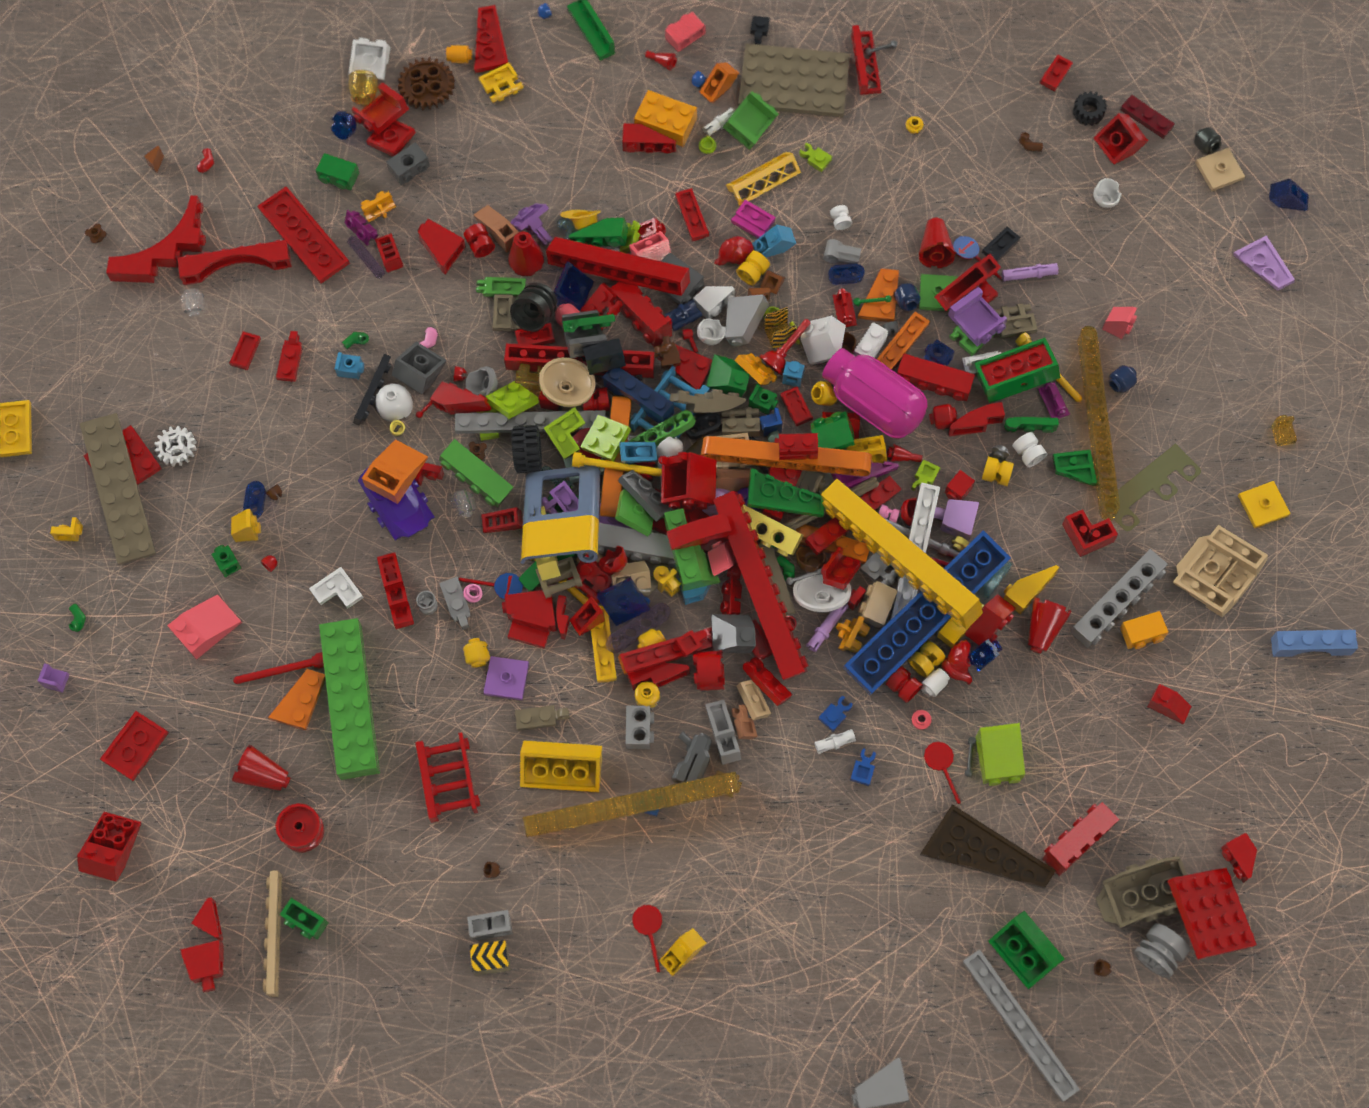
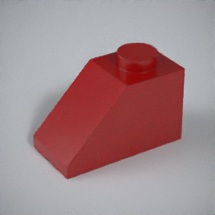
M1160 683L1147 705L1148 708L1181 724H1184L1192 707L1178 692Z

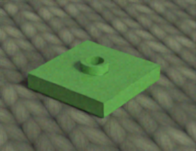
M921 274L919 310L945 311L934 296L951 284L958 276Z
M623 489L620 492L615 519L648 537L651 534L654 519L627 490Z

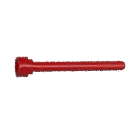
M315 653V656H312L311 659L236 676L233 682L240 684L314 666V668H324L323 653Z

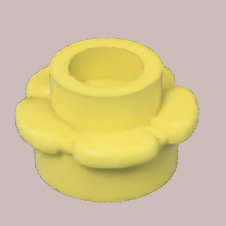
M956 536L955 540L951 541L954 544L952 547L959 552L970 544L960 536Z

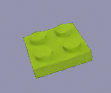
M516 381L486 396L488 404L508 419L539 403L536 395Z
M598 415L580 447L587 452L614 462L620 451L619 443L625 442L631 428Z

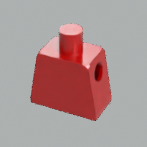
M217 940L180 949L190 980L194 983L201 982L203 992L214 991V979L224 975L223 943Z

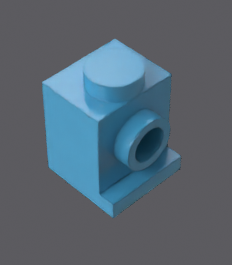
M338 352L334 369L337 377L359 379L360 374L364 372L365 364L360 356L345 355L342 352Z
M786 361L782 384L801 387L805 365L797 361Z

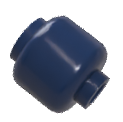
M901 284L894 292L896 302L902 310L912 311L920 303V294L913 284Z
M1126 365L1119 366L1109 376L1110 387L1115 392H1127L1137 383L1135 369Z

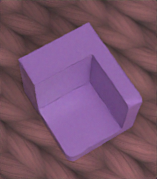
M44 664L38 682L44 688L63 693L69 674L53 669L49 664Z

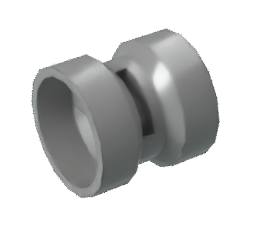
M422 591L418 594L416 602L419 610L425 615L433 614L438 608L434 594L430 591Z

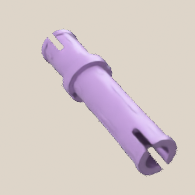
M1057 263L1048 265L1036 264V266L1002 270L1003 282L1058 275Z
M848 604L831 611L820 627L815 629V634L806 644L811 651L817 652L822 642L829 638V633L848 609Z

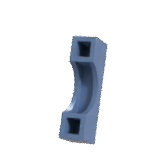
M1356 630L1276 631L1271 637L1273 657H1293L1297 654L1316 651L1327 652L1331 656L1352 655L1358 649Z

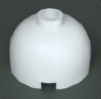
M389 384L378 391L375 405L377 412L383 419L393 422L409 416L413 408L411 394L404 386Z

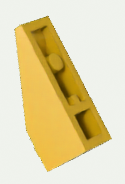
M1055 565L1019 579L1014 585L1009 584L1003 592L1005 594L1004 599L1016 608L1015 611L1021 615L1057 574L1059 566Z

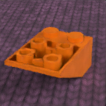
M395 439L371 463L362 477L363 483L368 489L398 504L428 459V456Z

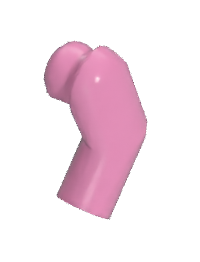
M433 327L426 329L425 340L420 342L421 345L428 349L434 346L437 340V330Z

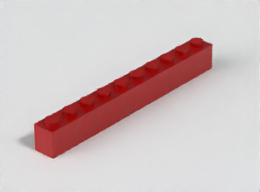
M733 490L713 499L718 514L726 513L731 528V532L727 536L783 680H789L808 672L806 668L809 666L805 656L801 655L799 650L802 648L798 637H794L792 631L795 629L791 619L788 620L786 617V605L784 601L781 602L779 599V587L772 581L771 576H773L771 567L769 565L766 566L764 560L766 554L762 547L759 548L757 543L759 536L755 529L752 530L750 525L752 518L748 511L745 512L743 507L745 501L742 494H738V492Z

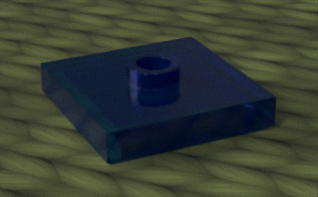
M631 577L597 593L598 600L616 626L650 610L649 604Z

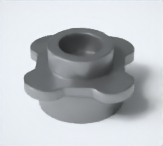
M997 445L992 447V453L989 454V457L996 458L1001 463L1007 461L1006 458L1010 454L1006 447Z

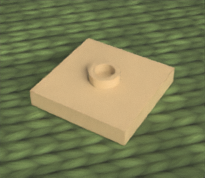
M1229 148L1199 158L1195 162L1211 192L1242 181L1245 178Z

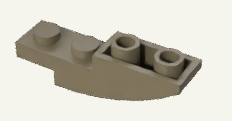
M712 389V392L695 394L694 396L689 395L688 391L683 390L670 394L671 402L686 404L685 410L691 413L721 412L735 408L746 401V398L739 397L738 393L729 392L726 395L723 394L722 390Z

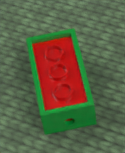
M1046 338L974 363L978 380L989 404L1060 378L1058 362Z

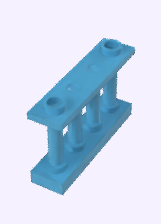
M674 366L669 371L666 370L663 373L661 382L655 389L656 392L670 400V394L665 392V389L670 383L683 391H688L692 396L710 392V388L704 384L700 390H696L676 378V368ZM673 402L674 406L682 411L686 409V404ZM642 408L638 413H634L630 419L633 432H635L638 426L646 430L654 427L644 420L647 414Z

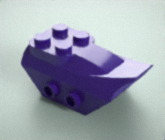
M367 469L364 470L358 482L369 500L367 505L372 513L376 512L379 517L376 519L381 528L386 527L395 541L403 536L409 538L428 527V522L435 517L426 504L428 499L423 492L419 493L417 490L419 485L415 479L400 502L396 504L365 487L362 477Z

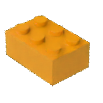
M648 90L634 117V124H643L675 140L676 145L684 147L697 120V107Z

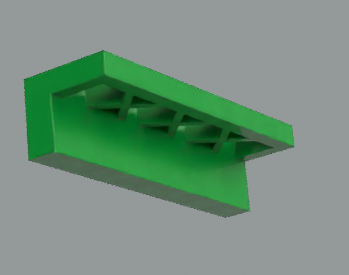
M578 0L567 5V10L599 61L614 55V41L589 1Z

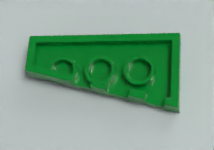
M751 468L747 507L815 517L824 516V505L822 504L823 499L821 495L804 488H797L789 482L779 481L771 475H764L759 473L758 470Z

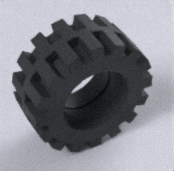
M1089 91V93L1083 92V95L1080 94L1076 98L1073 116L1075 115L1076 120L1079 119L1080 124L1083 122L1086 126L1088 124L1090 126H1093L1094 123L1098 124L1105 115L1107 108L1106 100L1103 99L1102 95L1098 96L1097 92L1095 94L1092 91ZM1092 105L1097 111L1088 112L1083 106Z

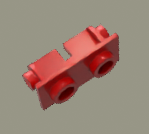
M839 289L838 294L832 295L837 320L846 325V327L857 326L851 293H848L845 289Z
M733 577L723 583L721 588L723 601L720 605V611L722 614L740 615L741 602L734 601V598L741 599L742 585L739 580L733 581Z

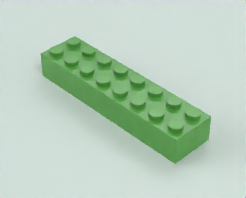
M358 618L319 624L337 775L340 780L380 774L362 625Z

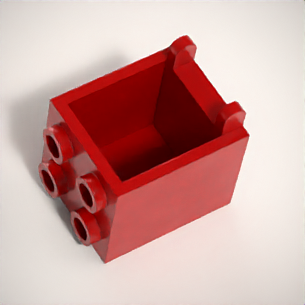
M679 452L675 456H660L658 458L659 463L662 464V504L669 505V508L672 509L683 508L684 512H693L694 509L704 510L708 506L715 505L713 499L716 498L717 460L691 452Z

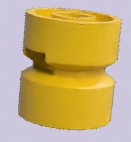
M752 251L745 259L746 262H743L736 270L739 278L752 286L757 283L760 276L770 267L768 259L757 251Z
M988 456L981 480L988 482L995 480L999 485L1008 486L1014 463L1007 461L1000 463L998 459Z
M929 640L919 648L920 652H915L908 659L910 666L925 678L932 673L934 666H938L945 659L943 651Z

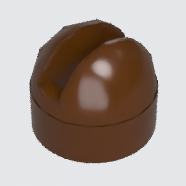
M278 484L265 492L272 500H278L277 495L280 498L282 497V489Z
M486 862L483 868L484 876L486 878H496L501 873L499 871L500 865L496 862Z
M1098 959L1093 968L1095 975L1107 977L1111 973V964L1106 960Z

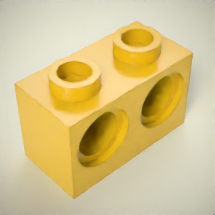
M883 435L855 439V445L846 448V450L870 453L872 455V463L887 461Z

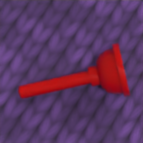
M804 319L781 348H778L776 351H768L764 355L761 354L759 356L781 376L786 365L784 358L787 356V351L811 324L810 320Z

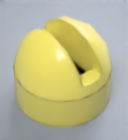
M400 420L393 421L389 428L391 434L394 436L402 435L405 430L404 423ZM398 425L401 426L397 433L394 432Z

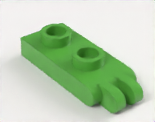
M485 277L484 280H477L476 285L478 287H476V292L483 293V296L494 297V295L518 296L526 287V278Z

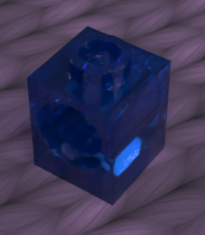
M938 339L933 344L929 343L924 351L926 353L925 360L948 366L953 360L955 353L953 349ZM934 353H940L942 356H936Z

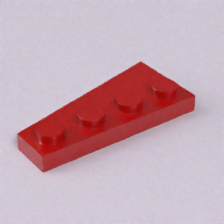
M495 5L478 8L475 73L494 70L508 63Z

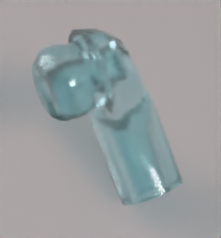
M561 218L557 221V226L566 231L565 239L570 240L569 235L575 232V227L569 219Z

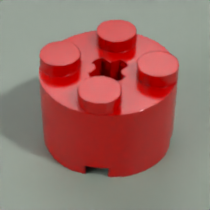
M722 650L693 654L694 666L696 665L697 671L694 673V682L697 685V690L725 689L724 664L721 662V658H723Z

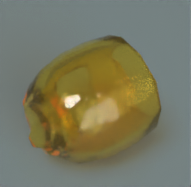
M367 70L351 72L348 76L351 99L356 104L366 106L375 100L378 92L376 74Z

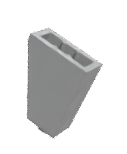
M764 295L728 298L725 338L731 346L739 347L749 344L769 306Z
M896 1058L854 1089L855 1094H851L854 1107L880 1108L909 1101L901 1058Z

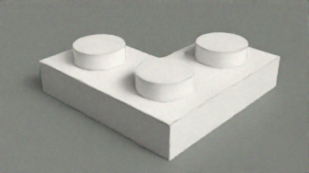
M342 567L309 588L320 605L335 595H338L347 609L363 599L362 594Z

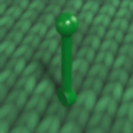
M890 295L884 298L864 300L855 298L853 303L855 306H859L861 303L891 302L892 298Z

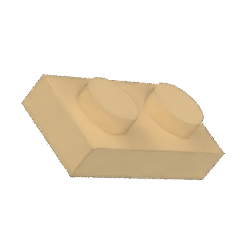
M752 680L740 682L737 685V689L752 720L765 718L771 714L760 688Z

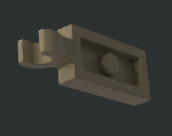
M554 705L515 710L518 731L557 726L556 720L570 719L568 708H561L555 711Z

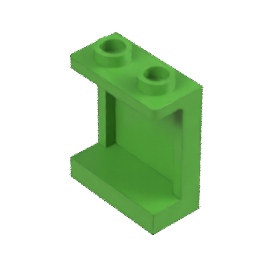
M751 91L723 125V128L750 150L778 116V112H776L773 106L763 101L759 94Z

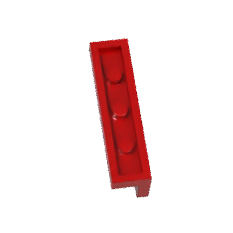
M852 25L851 39L860 95L881 93L876 53L872 52V56L868 60L864 58L863 54L869 46L870 49L875 48L872 31L860 32L859 25ZM862 37H869V42L866 45L862 43ZM867 65L874 69L871 75L866 72ZM871 80L876 84L877 88H868V82Z

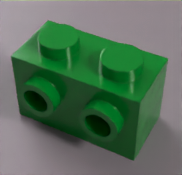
M326 153L323 154L315 170L318 180L322 183H330L339 189L350 191L360 174L356 163Z
M290 898L280 913V916L285 920L283 922L291 929H294L296 926L302 930L300 934L309 940L312 937L318 940L329 924L325 918L293 898Z

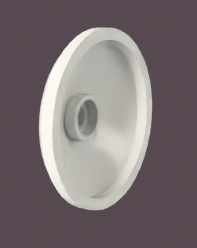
M815 575L796 581L793 587V596L799 605L810 611L830 612L841 608L849 601L851 585L849 583L842 590L823 584V575Z

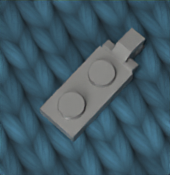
M458 577L439 583L454 622L459 621L462 630L470 628L466 619L470 617V610L463 596Z

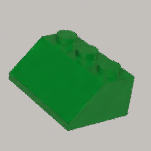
M1025 911L1014 917L988 940L1028 990L1065 959Z

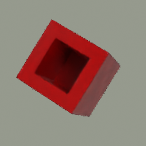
M959 470L946 486V496L952 500L963 501L973 489L975 480L962 470Z

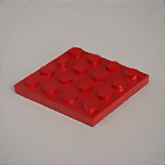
M1227 867L1173 877L1168 880L1197 960L1257 946Z

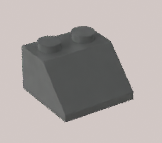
M416 341L396 358L392 376L423 394L432 386L447 360Z

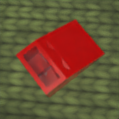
M103 812L77 855L79 871L117 882L127 864L141 822Z

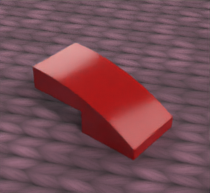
M559 595L556 617L561 639L565 640L570 619L569 616L564 615L567 597Z

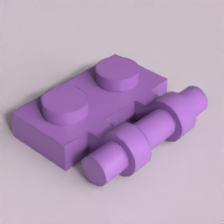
M565 481L549 492L553 497L552 500L548 501L546 497L542 498V505L545 507L546 513L549 514L558 513L554 508L557 504L564 512L576 511L578 509V498Z

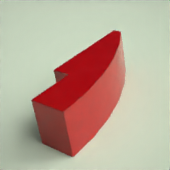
M1003 403L988 404L968 412L950 425L948 436L986 432L989 424L1003 423L1005 417Z
M726 513L684 524L667 531L666 534L672 551L709 543L713 539L727 537L731 532Z
M662 663L629 673L627 678L633 691L643 682H652L659 688L689 675L690 668L684 664Z

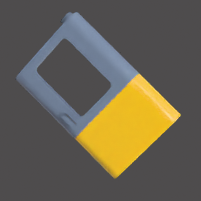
M587 465L584 467L580 466V468L570 467L527 474L521 564H525L527 559L578 554V558L585 563L597 560L600 469L598 467ZM579 476L578 509L571 512L542 515L543 480ZM588 552L589 557H585L583 554Z

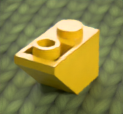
M246 509L231 517V536L235 542L258 540V534L261 533V524L257 522L256 515H253L250 509Z
M692 928L677 939L659 962L673 976L693 959L707 943Z

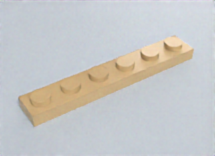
M270 871V877H267L266 881L267 889H269V897L266 898V909H269V916L265 919L268 938H265L264 947L267 950V958L264 959V971H267V976L263 980V991L269 997H278L282 874L279 871Z

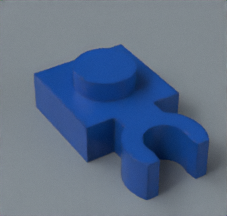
M844 696L839 698L837 706L831 703L818 717V720L832 732L846 719V715L843 712H848L852 708V703L848 706L842 705V702L845 700Z
M863 748L860 754L862 762L856 760L850 781L869 786L875 768L870 763L874 761L876 752L873 751L872 756L867 758L864 755L866 749Z

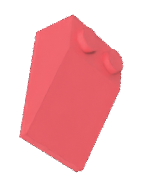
M217 594L183 612L167 626L197 660L240 625L242 621Z

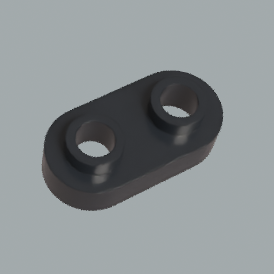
M712 412L695 418L694 426L685 431L686 435L691 439H698L701 436L718 431L721 427V417L717 413ZM714 422L715 425L711 426L709 423ZM697 429L698 431L694 433L691 430Z

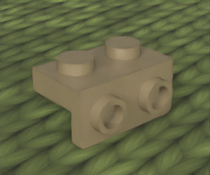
M802 470L795 487L804 488L818 494L819 490L822 491L825 487V476L815 471Z

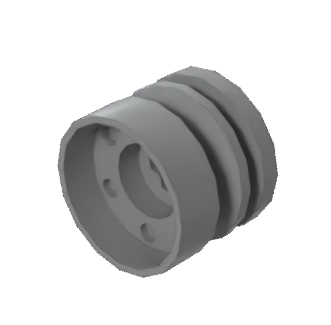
M1155 923L1146 934L1149 941L1142 940L1140 947L1138 946L1135 949L1134 954L1149 970L1163 978L1169 979L1174 974L1173 971L1178 968L1175 960L1182 962L1191 949L1186 941L1164 925Z

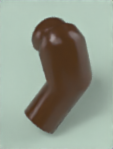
M1027 132L1020 134L1019 143L1025 150L1042 152L1043 143L1032 142Z

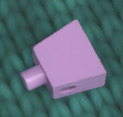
M950 499L947 502L946 509L936 507L934 518L943 520L940 530L955 537H963L969 542L979 502Z

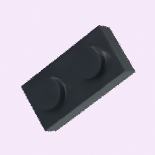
M1006 227L982 250V253L985 256L991 254L998 262L1020 241L1021 237L1009 227Z

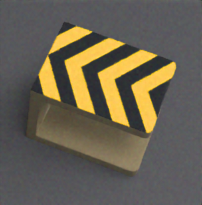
M505 940L470 945L472 972L475 976L511 970L509 950Z

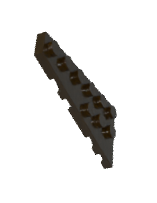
M953 804L920 853L921 856L1044 889L1056 872L1049 865Z

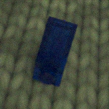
M1289 178L1270 185L1269 199L1279 208L1300 211L1308 210L1309 194L1292 179Z

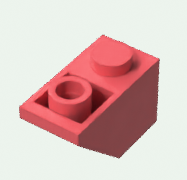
M1113 307L1102 330L1123 339L1125 333L1129 335L1134 326V322L1137 319L1135 315L1137 308Z

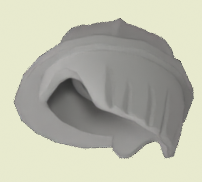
M484 366L470 372L466 378L465 385L466 389L470 390L473 394H481L486 397L497 390L498 381L493 368Z

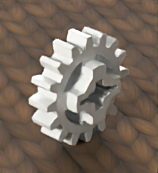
M179 426L176 427V430L169 427V432L163 430L164 435L157 436L159 442H155L157 447L155 452L158 458L163 460L166 465L170 462L172 467L176 463L182 466V461L185 460L188 463V457H194L192 451L197 450L195 446L197 442L193 438V434L191 432L188 433L186 428H183L181 431Z

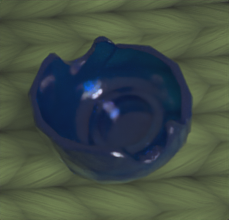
M338 111L331 118L333 120L331 131L337 138L347 140L356 132L357 124L355 118L349 112Z

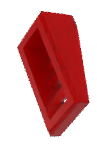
M392 233L375 239L386 271L391 272L402 268L404 265Z
M518 507L481 514L483 533L523 528L522 511ZM505 517H507L508 520L507 524H505ZM490 518H492V524H493L492 527H490V524H489V519H490ZM497 518L500 520V525H497Z

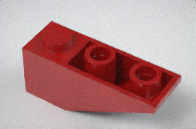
M623 123V151L630 153H676L675 140L643 124Z
M441 382L430 398L436 409L450 415L490 411L492 409L485 396L481 394L475 395L465 388L462 390L453 383Z

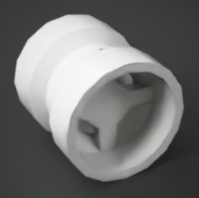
M839 205L831 209L830 214L832 219H834L833 224L836 230H844L852 225V220L848 216L847 206Z

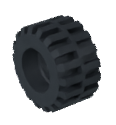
M513 426L511 439L515 471L517 474L541 471L542 450L538 426Z

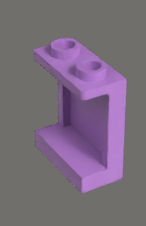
M979 287L952 305L948 314L977 347L982 343L986 344L995 333H1001L1006 328L1007 322L1005 316L1001 318L982 298L983 291Z

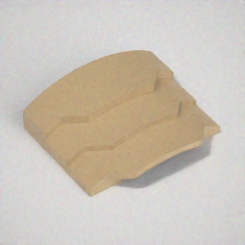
M1218 525L1209 536L1199 537L1184 558L1176 565L1178 576L1173 583L1205 604L1206 608L1223 617L1252 584L1266 563L1268 555Z

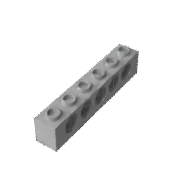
M1149 549L1073 626L1070 633L1087 648L1091 644L1095 646L1103 638L1101 634L1104 631L1108 633L1115 626L1114 621L1117 618L1121 620L1127 614V608L1138 603L1141 599L1139 595L1143 591L1147 593L1154 586L1152 582L1155 579L1160 580L1166 574L1165 568L1168 564L1154 551ZM1142 571H1147L1150 576H1144ZM1129 584L1136 585L1138 589L1130 588ZM1116 597H1122L1125 602H1119ZM1103 610H1109L1112 615H1106ZM1090 623L1098 624L1099 629L1093 628Z

